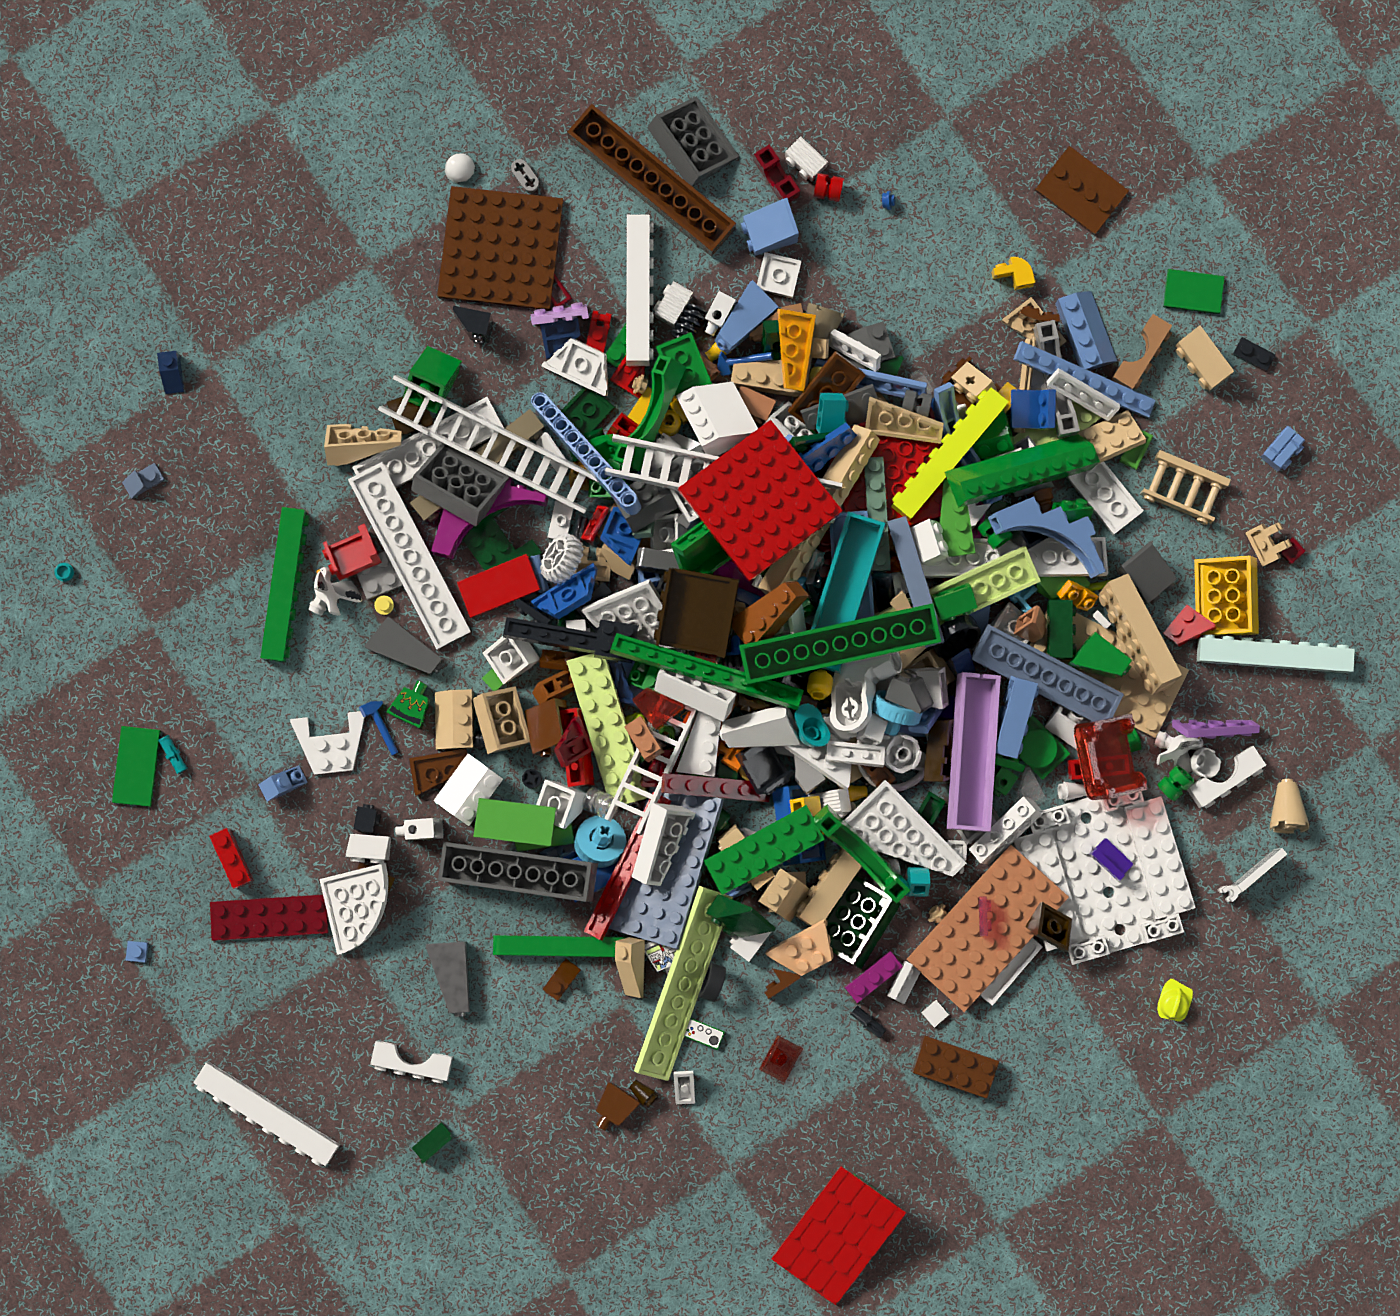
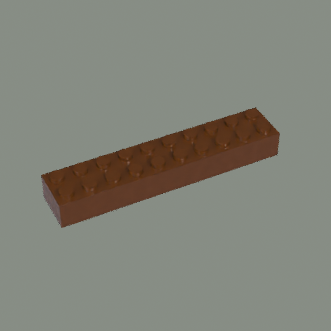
M593 104L585 110L567 131L569 140L711 257L736 229V222Z

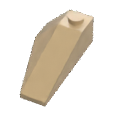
M351 424L327 425L324 444L327 466L349 464L400 446L402 431L382 428L374 431L369 430L367 426H362L361 429L352 428Z

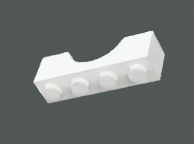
M1254 746L1245 749L1234 757L1235 769L1227 781L1217 783L1204 777L1187 790L1199 808L1205 807L1207 809L1216 803L1214 799L1221 796L1223 798L1230 794V789L1235 785L1240 787L1247 782L1246 778L1250 775L1255 777L1263 772L1262 768L1266 764Z
M375 1041L370 1065H375L374 1069L386 1071V1068L394 1069L395 1074L405 1075L408 1072L413 1073L414 1078L424 1079L427 1076L431 1077L433 1082L443 1083L444 1080L447 1081L449 1079L453 1056L433 1053L426 1062L411 1064L401 1058L396 1044Z

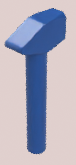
M720 352L718 359L720 375L732 374L731 366L734 364L773 360V353L768 352L728 359L723 352Z
M371 701L360 706L359 709L363 717L372 715L391 755L398 753L378 712L383 701Z

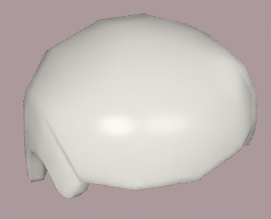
M466 154L452 155L445 164L446 176L454 183L467 181L474 174V162Z
M1201 747L1194 752L1191 757V768L1196 775L1206 778L1216 776L1220 770L1221 759L1214 754V750Z

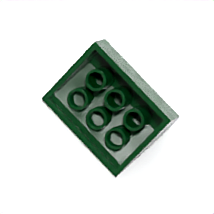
M855 875L826 918L828 935H830V946L833 953L861 970L901 903H895L885 892Z

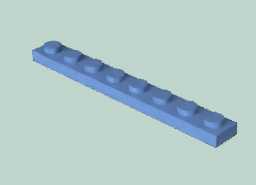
M1023 341L1019 343L1013 360L1049 376H1052L1059 368L1119 403L1120 407L1142 417H1150L1155 403L1154 399Z

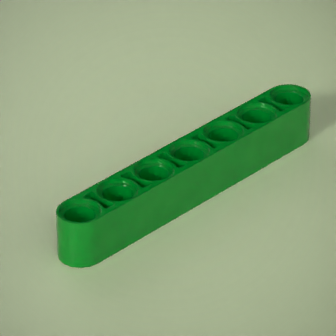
M493 935V955L615 957L616 941L627 937H604L603 940H599L595 937Z

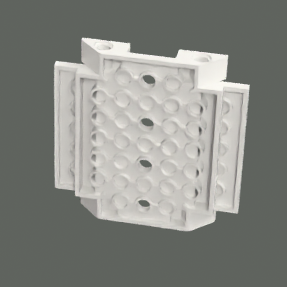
M1139 783L1042 810L1044 813L1030 825L1033 834L1019 837L1014 841L1015 849L1069 896L1058 911L1072 918L1068 951L1072 965L1125 948L1183 933L1184 930L1179 913L1195 908L1162 796L1144 801ZM1085 812L1091 815V821L1088 824L1081 821V815ZM1104 838H1107L1133 863V866L1124 874L1125 876L1120 881H1117L1090 855L1092 850ZM1106 887H1111L1114 891L1111 898H1106L1103 894V890ZM1117 924H1122L1125 927L1124 934L1117 935L1114 929ZM1043 940L1046 951L1057 949V947Z

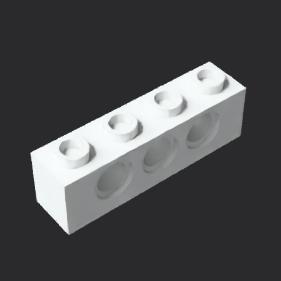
M1023 796L991 827V832H986L969 850L981 864L990 865L1044 812L1032 798Z

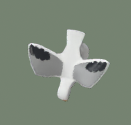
M323 567L316 571L317 575L314 582L316 598L310 602V611L323 615L327 605L330 614L339 616L341 614L337 606V599L342 598L353 602L362 601L361 595L352 581L331 583V572L328 567Z
M1159 731L1154 745L1159 748H1165L1167 751L1158 755L1157 764L1159 765L1166 760L1173 759V768L1179 765L1190 773L1192 768L1188 750L1200 749L1203 747V740L1201 737L1187 738L1184 735L1170 737L1166 732Z

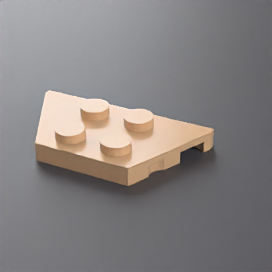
M824 919L769 948L765 953L766 956L800 976L831 961L834 956L830 946V935H828L826 927L827 920Z

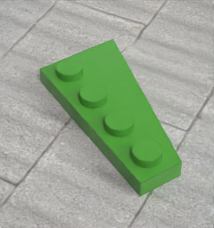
M946 479L943 481L940 525L943 529V539L948 545V558L975 554L968 505L958 508L949 482Z

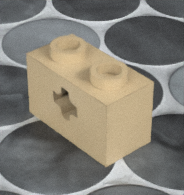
M966 362L951 377L955 390L960 394L962 392L966 394L967 399L973 404L980 401L977 397L984 389L988 391L992 387L997 391L993 381L969 362Z

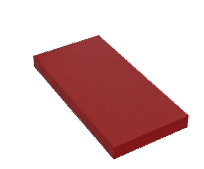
M528 554L457 582L470 618L541 590Z

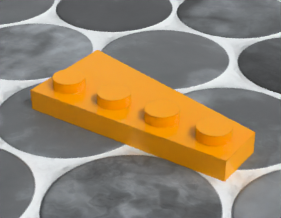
M777 309L783 385L785 389L804 391L816 315Z

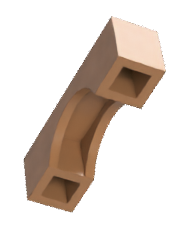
M1152 314L1140 333L1146 343L1144 356L1134 362L1123 361L1111 381L1129 389L1134 388L1137 390L1142 382V379H1140L1142 373L1147 374L1152 366L1150 363L1152 357L1157 358L1162 348L1159 346L1162 341L1167 342L1172 332L1169 330L1172 325Z

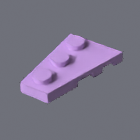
M579 302L571 304V307L568 308L556 306L551 311H545V309L535 310L534 314H531L532 325L556 322L558 318L569 321L577 318L579 315H582V319L589 318L587 305Z

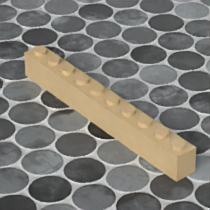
M855 424L852 430L857 436L850 444L838 452L822 478L843 483L841 490L825 487L840 507L880 441L872 430ZM827 523L804 541L803 552L791 550L771 565L758 588L767 595L784 582L797 581L831 523Z

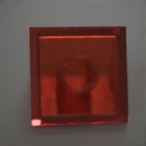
M776 1034L758 1069L785 1083L803 1048Z

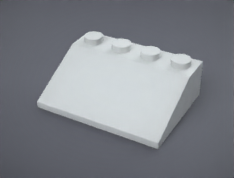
M733 382L696 386L676 395L705 454L718 456L733 448L758 429Z

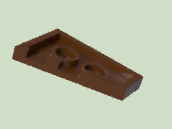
M467 749L409 758L415 796L448 780L467 755Z

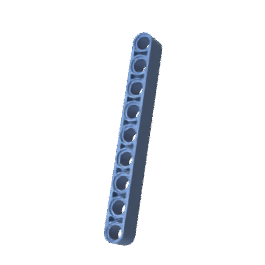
M541 392L534 394L531 398V403L541 419L627 514H637L641 509V503L634 491L622 478L611 476L609 479H606L609 475H605V469L613 468L546 394Z

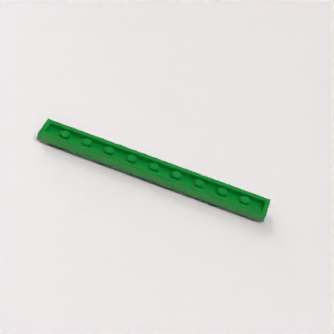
M616 633L610 653L795 710L799 708L804 691L772 680L747 684L745 672Z

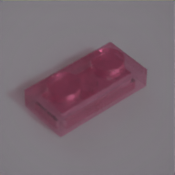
M978 896L980 936H988V932L992 931L991 920H987V912H991V900H987V896Z

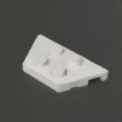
M571 338L548 361L542 364V367L603 396H608L607 356L593 347Z
M830 733L829 741L843 742ZM801 742L800 745L784 747L843 789H848L850 785L851 764L825 762L826 745L811 748Z

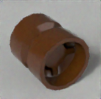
M1051 488L1041 489L1027 495L1028 499L1035 498L1043 514L1051 511L1054 498Z

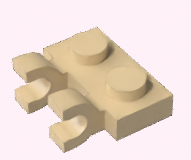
M1280 522L1266 528L1265 524H1261L1246 532L1262 567L1281 558L1279 552L1292 546L1289 539L1277 545L1274 544L1270 535L1283 529Z
M582 546L584 548L582 552L583 557H581V563H579L578 569L575 570V574L594 563L598 569L595 580L609 582L611 568L608 562H606L601 547L596 548L597 561L587 560L589 547Z

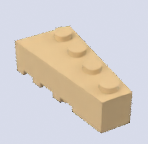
M811 357L809 358V363H808V369H807V376H806L805 388H806L807 385H808V379H809V373H810V367H811V360H812ZM782 360L733 365L731 382L735 384L736 388H740L742 385L754 391L799 397L803 392L784 388Z

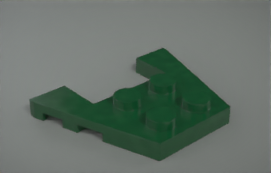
M509 507L486 516L463 539L484 571L525 554H528L529 557L542 554L533 539L515 550L494 518Z

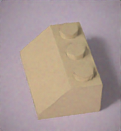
M1201 325L1175 346L1177 348V355L1181 359L1184 358L1188 363L1187 368L1192 374L1195 373L1199 378L1198 382L1203 389L1212 390L1234 372Z
M472 689L435 692L436 750L474 749V704L472 700L474 693Z

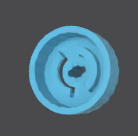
M878 690L875 693L872 711L888 721L884 733L895 736L898 735L901 724L909 726L918 725L922 713L919 714L886 700L887 690Z
M602 815L589 817L584 820L574 838V847L579 858L582 861L598 863V868L608 867L616 863L626 846V835L621 825L614 819L611 822L604 819L605 816Z

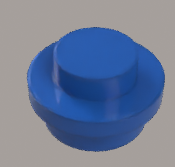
M891 191L882 194V206L888 210L895 206V195H892Z

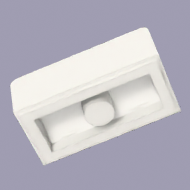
M543 433L536 444L566 459L549 434ZM552 459L550 464L558 473L562 464Z

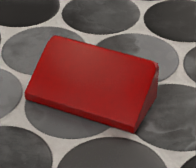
M597 506L581 537L582 540L591 545L593 544L598 531L609 513V507Z

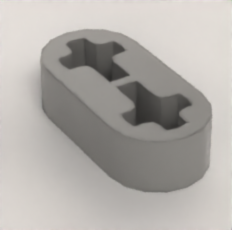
M515 160L511 165L514 177L526 192H535L539 187L538 178L524 160ZM516 165L524 166V175L520 171H515L517 169ZM526 177H528L530 181H535L534 187L526 186Z

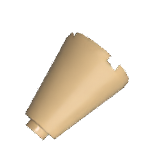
M1282 779L1277 785L1270 821V830L1273 829L1275 833L1291 834L1297 829H1300V832L1309 829V822L1298 784L1293 782V779Z

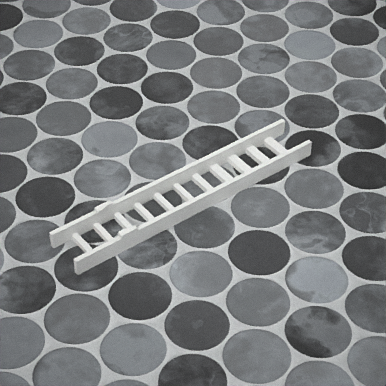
M398 375L393 376L394 380L408 386L407 392L397 413L384 406H379V411L582 513L586 512L587 508L575 503L574 500L586 476L597 481L588 470ZM413 389L426 395L414 421L402 416ZM430 400L443 404L431 430L419 424ZM447 407L460 413L448 438L436 433ZM464 416H467L477 421L464 447L454 442L453 439ZM483 424L493 429L494 432L483 455H480L470 450ZM501 433L511 438L498 464L487 457L498 434ZM516 442L527 446V449L516 472L506 468L505 465ZM534 451H537L545 456L533 481L523 477V474ZM553 459L562 465L550 489L541 486L540 482ZM571 468L579 472L567 498L557 494V491L568 469Z
M613 434L612 441L627 444L622 471L606 468L605 475L677 490L688 480L692 459L704 461V469L710 465V462H714L719 457ZM635 446L646 448L641 475L629 473ZM654 450L665 453L660 479L648 477ZM673 454L684 457L679 483L667 481ZM817 478L824 487L837 490L842 488L843 483ZM835 518L831 520L829 523L834 524Z
M731 628L730 640H731V638H732V637L734 636V634H735V631H734L732 628ZM685 649L681 651L683 654H688L689 650ZM699 652L712 659H715L714 663L720 665L722 662V657H717V655ZM662 694L648 726L656 738L675 746L670 759L661 755L655 758L667 764L663 773L670 774L699 711ZM666 701L691 711L686 724L661 713ZM658 718L683 728L678 742L653 731ZM637 748L604 819L611 822L617 807L624 808L643 817L636 831L637 834L642 836L646 828L652 803H657L662 794V777L636 766L641 757V753ZM634 771L659 781L653 795L630 785ZM626 788L651 799L646 812L620 802Z

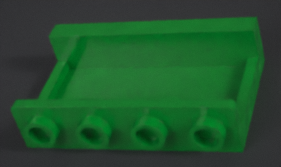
M702 521L671 543L679 569L711 574L731 559Z

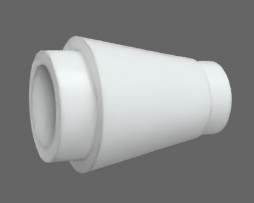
M1063 782V784L1058 785V797L1064 801L1087 796L1088 794L1087 785Z

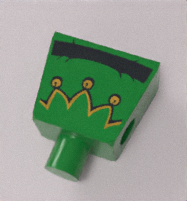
M417 680L413 690L404 687L388 708L387 713L422 729L430 702L429 698L423 696L428 685Z

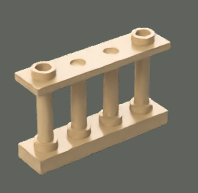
M1160 450L1154 459L1158 461L1159 466L1149 490L1144 488L1140 495L1144 496L1143 499L1148 502L1154 503V501H1157L1193 516L1201 524L1207 525L1214 522L1215 517L1209 515L1219 490L1227 488L1231 479ZM1170 466L1175 468L1177 473L1167 497H1164L1156 492L1166 468ZM1189 474L1194 476V482L1185 504L1174 501L1183 476ZM1206 481L1211 483L1212 488L1202 512L1191 507L1201 483Z

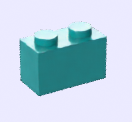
M820 393L816 424L818 433L832 432L846 423L845 412H848L849 403L843 393Z

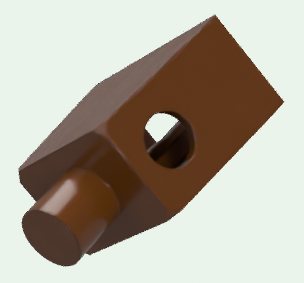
M609 1081L596 1109V1112L602 1115L596 1126L604 1131L607 1130L611 1122L619 1126L640 1102Z

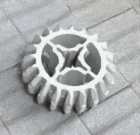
M566 533L559 534L557 538L553 539L552 543H549L540 562L542 564L540 566L541 574L546 580L557 584L565 583L566 580L570 579L571 575L575 574V570L578 569V565L581 563L584 550L582 547L583 543L576 536Z

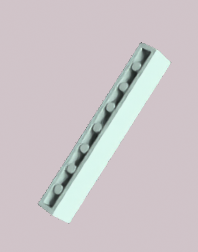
M1203 635V638L1198 639L1196 662L1352 673L1354 672L1355 649H1349V645H1337V648L1330 647V644L1326 643L1310 646V642H1299V645H1295L1287 640H1281L1280 643H1272L1271 639H1261L1260 642H1255L1253 638L1234 640L1232 636H1222V639H1215V635Z

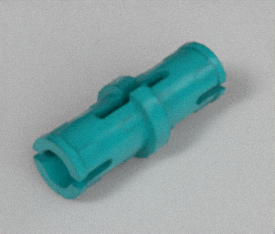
M170 735L159 739L158 741L166 753L165 757L167 760H170L176 774L188 769L180 756V750L176 749Z

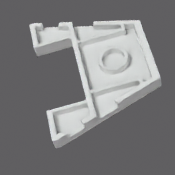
M361 711L348 713L349 733L310 737L308 717L290 719L314 775L352 771L354 769L365 718Z

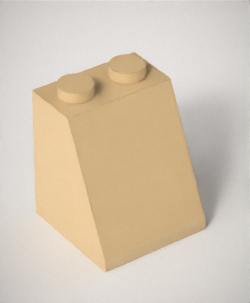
M780 868L758 902L791 922L797 913L798 905L807 898L809 888Z

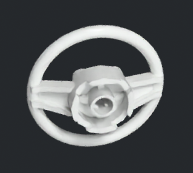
M900 732L895 736L884 734L881 743L875 745L885 746L884 765L899 773H905L910 769L919 770L910 780L890 785L897 792L915 786L924 778L926 754L920 750L918 741L908 734ZM857 741V744L869 745L863 741ZM899 751H903V754L898 756ZM858 765V768L862 776L866 779V781L869 782L872 786L876 787L874 783L870 780V778L867 776V774L864 772L862 767Z

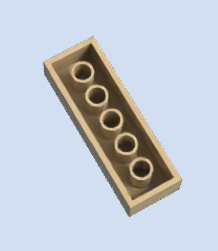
M1129 574L1109 581L1098 594L1099 601L1102 606H1105L1110 622L1114 623L1119 639L1123 640L1126 646V653L1129 657H1132L1135 663V670L1142 676L1145 689L1153 695L1171 687L1182 674Z

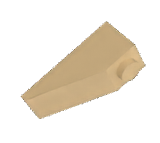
M629 937L616 941L615 962L625 995L643 998L645 940Z

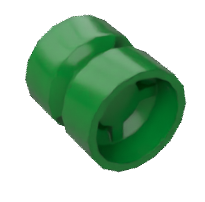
M989 519L985 520L977 528L983 537L988 538L987 543L993 550L998 549L1013 537L1011 531L996 535Z
M1176 765L1169 772V777L1165 776L1157 785L1169 799L1176 801L1183 794L1182 790H1188L1195 782L1186 770Z

